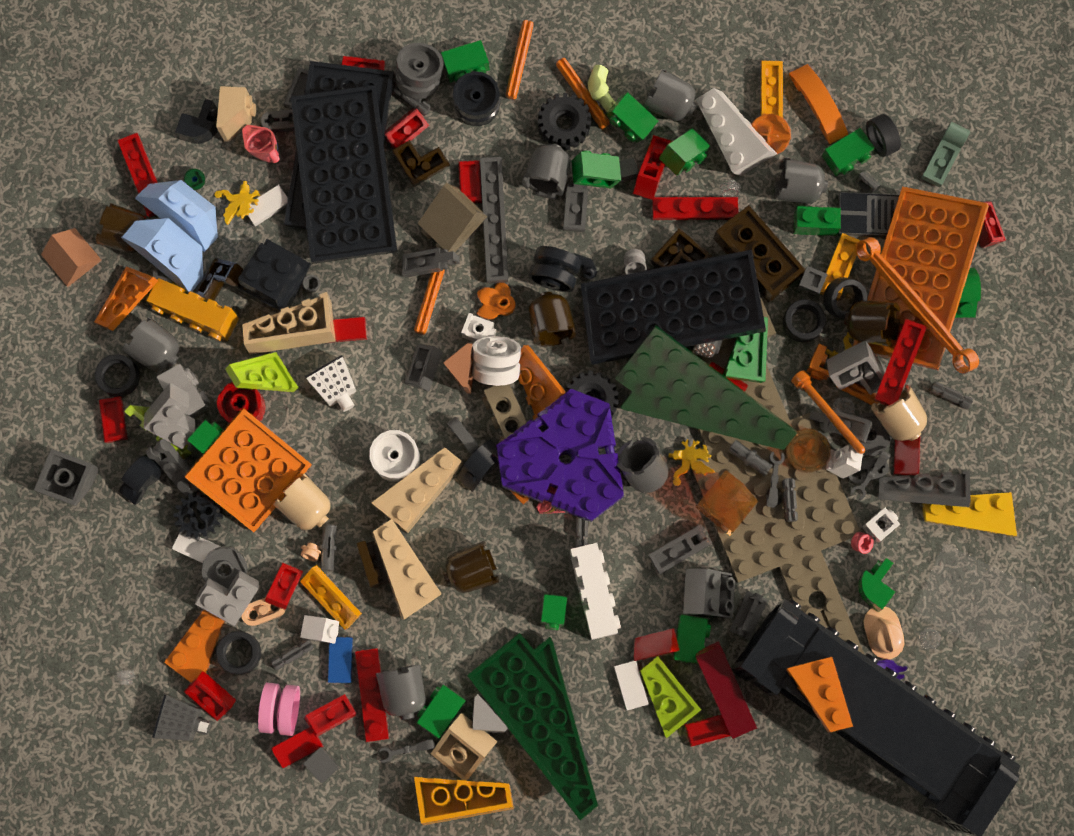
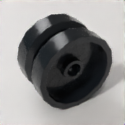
M476 71L466 73L458 79L453 90L454 107L457 116L462 122L470 126H483L493 121L500 110V91L497 82L492 76Z
M550 246L537 247L534 255V261L537 264L531 266L528 278L533 283L558 292H572L576 283V278L573 275L579 273L582 260L573 253Z

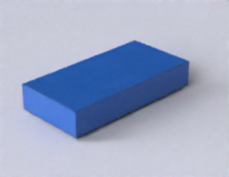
M336 637L335 644L329 643L328 683H352V637Z

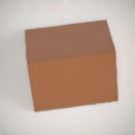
M76 228L51 235L41 254L67 287L102 261Z
M467 343L444 362L447 370L467 394L472 393L473 384L472 363L474 359L472 357V343Z

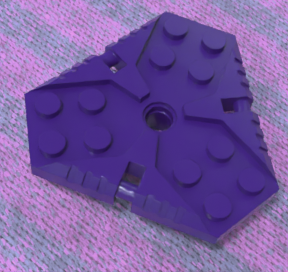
M570 389L550 406L538 413V417L534 421L529 420L513 434L497 444L501 482L503 488L541 503L546 500L551 502V507L592 522L624 497L621 473L617 466L619 463L618 454L614 451L616 442L609 403ZM544 424L547 430L542 433L539 427ZM605 448L606 454L599 455L598 449ZM561 455H568L572 461L564 464L559 460V457ZM549 486L557 488L555 494L547 492Z

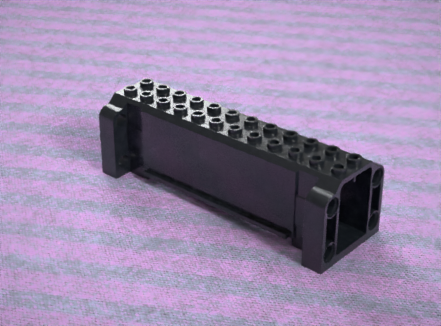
M784 599L778 602L732 666V672L746 682H751L769 696H775L778 693L782 694L820 721L806 697L802 695L798 685L786 669L832 657L853 727L834 732L917 792L927 797L922 806L938 816L940 821L954 831L970 836H982L1019 779L1020 765L1014 761L1016 757L1005 750L1001 752L995 748L996 743L985 736L982 738L975 734L976 729L968 723L964 722L962 724L955 719L957 716L946 708L942 710L937 707V702L926 694L922 696L917 693V687L910 682L900 681L896 678L898 676L896 672L888 667L884 669L877 664L878 660L868 653L864 655L859 652V647L850 640H842L838 637L840 633L830 626L825 628L819 623L821 620L810 612L806 614L801 611V605L794 600L789 599L787 601Z

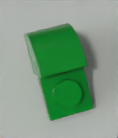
M975 268L969 269L955 318H976L978 301H981V282Z
M887 558L882 562L878 560L870 570L873 574L865 570L861 574L858 583L862 599L878 612L884 609L895 594L894 590L881 581L894 564Z

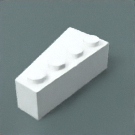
M713 88L696 99L732 173L743 175L777 154L722 91Z
M597 543L571 549L570 556L591 640L618 634L617 629L621 628L618 615L614 616L612 607L615 606L613 594L608 592L607 585L610 584L607 571L604 572L602 563H605L602 550L598 549Z

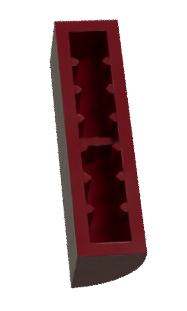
M719 641L700 650L696 654V659L732 739L757 729Z

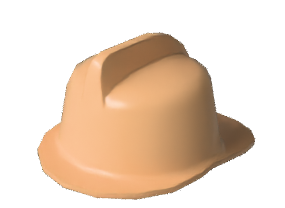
M884 607L880 612L871 608L865 614L863 622L872 652L882 659L897 657L904 647V635L896 613L888 607Z

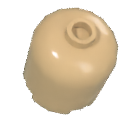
M905 385L899 400L889 406L880 403L877 405L876 403L872 404V411L887 433L895 440H915L921 435V432L927 425L926 412L909 385Z
M305 473L301 476V479L298 478L285 490L284 494L286 496L282 501L277 499L273 504L301 530H310L316 525L320 528L329 519L326 515L330 511L331 506L328 497Z

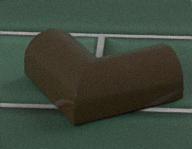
M409 140L392 150L393 155L413 187L450 166L440 147L420 157Z
M679 228L652 257L651 263L657 269L676 265L680 259L687 263L711 258L712 255Z
M214 258L195 293L204 298L205 302L208 299L215 301L224 284L239 285L238 278L243 268L237 263Z

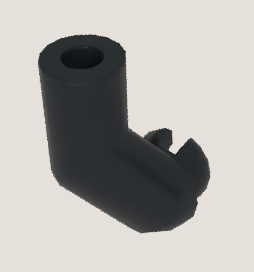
M574 253V255L582 260L581 268L584 277L587 279L595 278L597 269L594 261L591 258Z

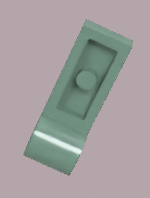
M951 121L921 179L940 188L971 131Z

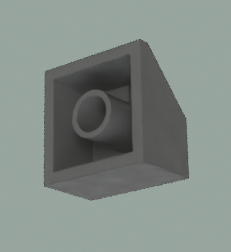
M51 449L34 491L77 506L91 489L99 467Z

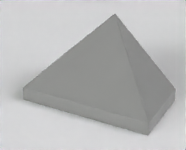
M477 694L473 699V730L504 733L508 729L507 726Z

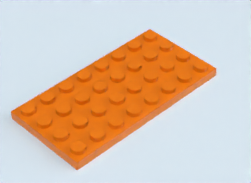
M902 186L881 255L950 332L988 210V203ZM876 269L867 301L897 303L900 311H896V319H900V327L897 339L891 340V347L872 343L868 344L876 356L890 359L905 320L908 319L921 325L924 324ZM926 328L913 365L939 371L945 347L928 328ZM854 340L853 346L861 342Z

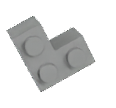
M866 341L826 360L829 376L839 390L860 381L871 395L878 391L886 368Z
M178 364L157 376L163 390L171 383L189 393V409L185 412L188 416L195 418L210 410L207 406V403L210 401L204 391L200 392L196 385L199 384V381L189 368L185 369L181 364Z
M169 383L145 412L144 429L183 449L189 442L187 439L195 432V419L185 414L189 409V393Z
M240 570L228 589L208 578L196 596L195 604L235 626L259 589V581Z

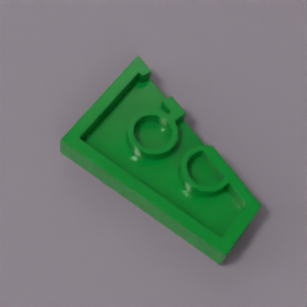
M764 317L766 332L736 338L723 373L724 377L757 383L766 381L767 317Z

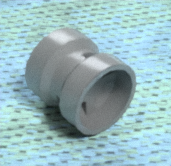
M631 249L625 253L626 275L647 271L645 255L641 250Z

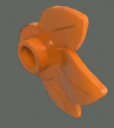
M497 283L494 289L485 287L477 292V296L483 304L478 310L477 315L483 319H494L499 315L508 316L513 313L516 307V302L511 296V289L505 283Z

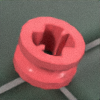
M857 532L852 537L851 546L853 550L866 554L873 548L874 540L871 535Z

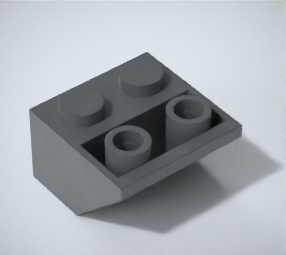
M686 569L683 614L733 619L735 575L711 569Z

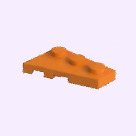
M126 266L94 322L101 327L114 331L159 280Z
M524 345L521 348V358L519 360L520 375L518 380L524 386L527 394L526 400L528 405L532 406L535 414L533 418L535 420L538 417V413L550 406L564 395L566 391L531 347Z
M203 610L164 663L192 683L202 671L207 672L225 621Z
M832 657L786 669L828 733L853 727Z

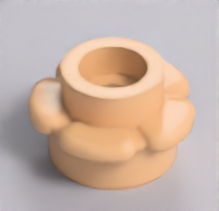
M314 543L301 546V549H303L301 556L309 561L317 562L321 556L319 546Z

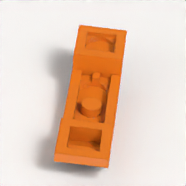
M806 64L790 72L788 75L798 92H802L821 124L819 128L829 145L849 135L834 100L813 69Z

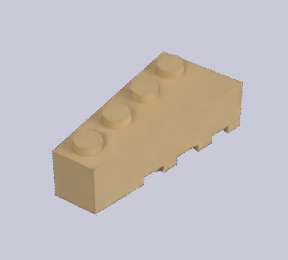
M322 293L320 297L312 300H304L301 302L302 304L292 308L286 307L281 309V312L270 316L268 314L243 324L244 345L249 354L335 342L332 302L328 293Z
M443 448L374 500L372 505L390 520L392 519L405 532L409 533L460 470L463 463L449 450Z
M392 519L371 533L402 620L441 595V592Z

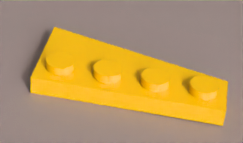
M1012 492L970 495V507L922 503L924 522L1017 537Z

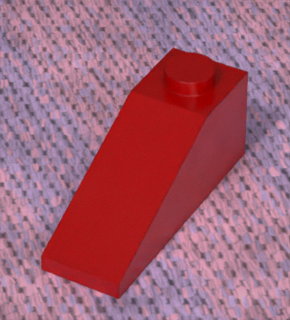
M653 135L640 168L633 194L654 200L666 166L659 157L667 145L673 141Z

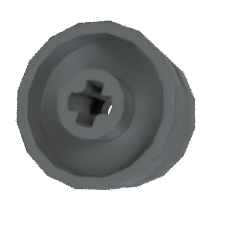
M411 43L399 51L394 78L396 86L403 94L419 99L427 98L438 90L443 70V59L438 50L428 44Z

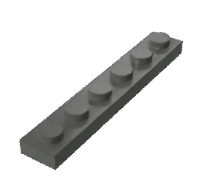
M480 158L483 213L488 216L484 220L487 283L508 282L502 158Z

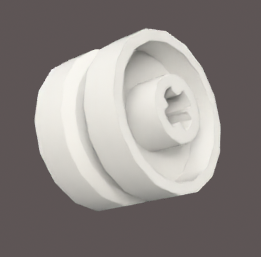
M500 336L484 337L474 342L472 346V357L474 359L472 363V376L475 380L494 386L507 385L518 380L520 375L519 360L521 358V346L518 342Z
M389 430L381 433L373 441L370 448V461L375 471L383 479L389 482H399L419 467L420 453L415 441L407 433L400 430ZM394 453H398V458L392 459Z

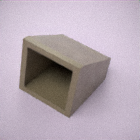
M446 182L418 224L422 227L420 231L428 239L432 237L437 242L435 245L437 248L446 249L448 252H456L488 216L459 188Z

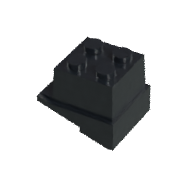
M266 239L264 244L260 243L239 276L237 288L245 296L275 313H279L281 309L291 307L296 293L312 264Z

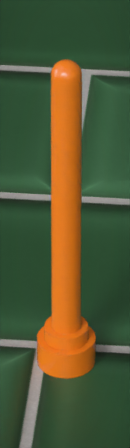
M805 370L798 372L791 382L797 389L805 390L858 454H863L865 447L811 385V377Z

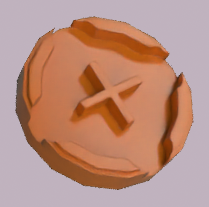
M763 114L751 123L758 134L777 153L776 155L782 153L789 145L791 129L787 121L781 116Z

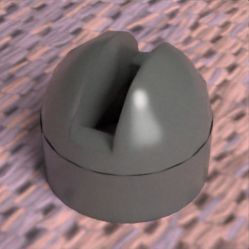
M307 275L302 282L303 289L309 293L316 292L320 287L319 278L315 275ZM309 280H313L312 289H309Z

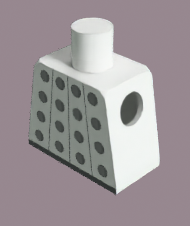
M342 355L305 376L330 407L338 403L343 412L354 407V403L349 396L355 393L356 389Z

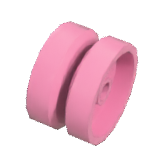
M265 683L258 714L259 732L272 734L277 727L280 735L293 736L300 705L299 686L286 685L281 691L279 684Z

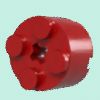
M231 382L219 394L217 408L220 415L228 423L241 411L238 406L241 405L242 401L245 403L243 405L245 410L259 421L263 419L266 405L262 394L257 389L236 388L234 383Z

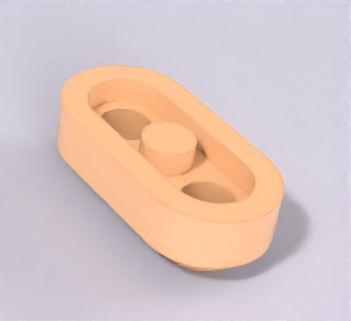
M265 598L250 603L241 617L247 625L257 626L282 616L285 610L278 608V610L273 611L271 609L272 604L264 602ZM252 611H257V618L252 619L250 617Z

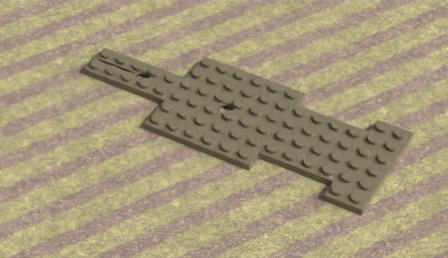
M761 299L763 315L768 318V338L775 335L776 331ZM737 337L722 340L718 355L714 354L711 358L700 355L696 356L708 365L714 362L725 369ZM692 346L685 347L692 352ZM767 365L765 382L743 381L748 385L745 390L748 395L794 428L797 433L803 430L818 433L814 421L809 419L810 413L789 420ZM698 429L711 458H708L709 462L701 459L696 460L702 461L715 472L705 476L703 474H696L693 470L692 473L737 583L779 567L792 600L801 605L800 610L806 614L810 612L821 620L819 622L825 628L828 626L834 628L840 633L838 637L844 641H852L859 647L858 651L864 654L821 552L824 549L852 539L854 534L860 532L837 475L826 470L827 461L819 470L802 472L791 465L786 455V448L781 450ZM809 437L799 439L796 442L797 444H794L797 446L793 448V454L799 463L802 464L798 460V456L800 454L806 455L807 459L803 465L815 464L822 455L821 451H826L820 449V444L815 439ZM735 440H738V442L751 451L755 450L757 455L769 462V456L772 452H774L773 459L775 461H780V454H784V461L778 466L779 478L776 489L783 495L785 489H783L782 481L786 478L795 479L796 487L794 490L796 491L797 500L795 511L798 514L796 522L785 521L784 499L774 508L767 507L766 493L771 488L770 479L773 466L764 477L754 468L744 465L742 460L728 452ZM821 592L825 596L826 603L823 608L816 609L810 605L809 597L811 593Z

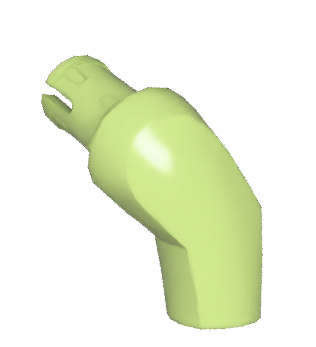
M594 65L588 80V89L592 99L598 100L606 112H608L615 104V101L608 93L609 87L606 84L608 70L602 65Z

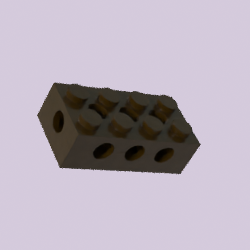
M750 205L746 206L716 230L713 237L726 254L752 250L759 292L768 302H771L797 281L806 270ZM741 236H747L749 240H744ZM755 252H761L763 256H757ZM769 268H775L777 273L771 272Z

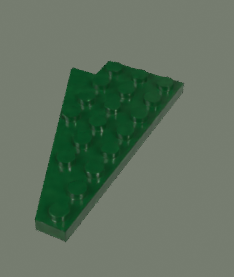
M657 326L652 329L615 378L632 391L620 407L626 411L784 450L797 434L794 428Z
M519 633L467 676L581 821L599 805L554 642L549 637L533 650Z

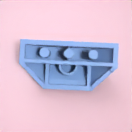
M182 180L149 184L135 198L159 218H169L201 245L203 252L218 238L215 206Z
M169 218L135 221L121 237L179 287L183 288L185 292H193L202 281V246Z

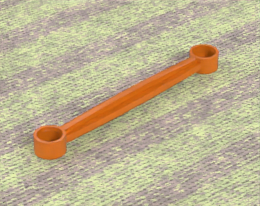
M873 237L857 242L855 250L858 258L862 261H871L912 312L953 355L952 363L954 368L962 374L976 369L979 365V358L976 352L970 348L963 349L931 309L880 254L879 242ZM866 244L870 249V254L866 250ZM963 356L968 360V366L964 363Z

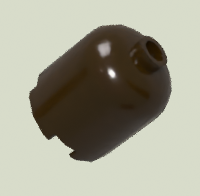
M110 203L109 207L106 206L99 224L103 225L101 234L97 233L96 242L99 245L127 253H136L137 251L121 237L135 221L147 220V218L140 213Z
M543 292L531 302L529 317L534 344L540 342L543 347L562 344L561 340L566 338L572 340L576 336L569 303L562 295Z
M861 300L851 307L849 313H846L844 324L847 326L850 337L856 341H866L867 343L891 347V340H896L899 332L900 319H896V311H900V307L897 303Z
M485 541L454 552L447 558L446 571L443 572L444 579L447 585L452 584L457 592L469 593L499 583V577H494L493 570L497 568L490 549H484L486 546Z

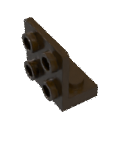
M362 541L356 543L370 587L375 588L389 583L375 542L367 543Z

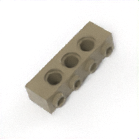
M510 384L493 386L484 390L485 397L482 398L486 410L491 409L494 417H491V421L495 430L500 429L503 436L499 439L503 441L514 433L508 432L505 429L507 424L515 423L519 429L527 423ZM505 403L509 406V409L501 413L497 410V406Z

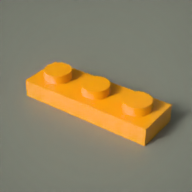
M761 61V115L776 114L783 118V61Z
M843 233L841 234L826 271L827 277L820 294L824 295L827 286L833 280L843 277L848 278L857 256L856 244L861 240ZM844 287L838 292L837 301L840 299Z
M317 565L312 567L300 581L336 621H339L344 630L348 629L362 614Z

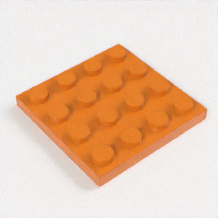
M242 408L212 446L186 473L185 478L251 531L255 532L276 508L273 505L277 499L282 501L286 496L284 494L285 490L298 478H301L312 464L247 410Z

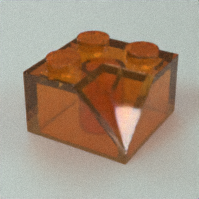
M725 470L700 500L696 508L730 536L758 501L741 481Z

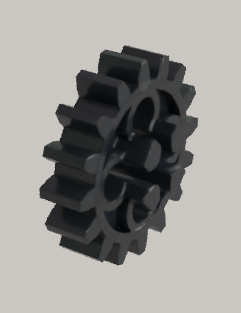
M197 492L196 497L189 493L187 501L181 498L182 506H175L179 513L173 514V517L178 519L174 523L175 526L181 527L179 532L182 535L186 533L188 539H191L194 535L197 541L200 540L202 535L205 539H208L209 532L215 535L214 528L221 527L218 520L223 519V515L218 513L222 510L221 506L216 505L217 503L213 499L210 500L208 495L202 497L200 492ZM195 503L198 504L197 509L201 514V520L206 524L204 529H199L200 524L196 519V513L191 508ZM208 509L213 510L210 515L206 514ZM186 518H191L189 523H184Z

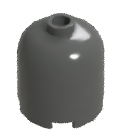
M662 69L654 84L656 90L651 89L643 107L670 120L679 121L687 113L691 115L697 105L694 102L695 90L689 83Z
M557 144L542 145L535 149L522 179L525 189L528 190L530 187L536 191L535 195L543 198L555 199L556 195L562 196L571 165L568 153Z
M787 157L781 160L778 169H782L781 176L775 179L774 196H777L776 199L812 204L820 198L822 193L826 192L828 181L825 180L824 171L819 165Z
M151 317L147 318V322L143 320L130 334L133 337L129 345L125 343L122 349L128 356L153 372L162 371L168 366L172 368L179 359L176 356L179 351L178 340Z
M642 437V440L635 442L629 440L617 453L618 468L636 491L651 493L658 490L668 478L667 464L659 447L652 439Z
M418 664L399 668V673L397 670L376 673L383 707L389 715L400 716L401 720L414 718V713L424 707L425 692L421 667Z

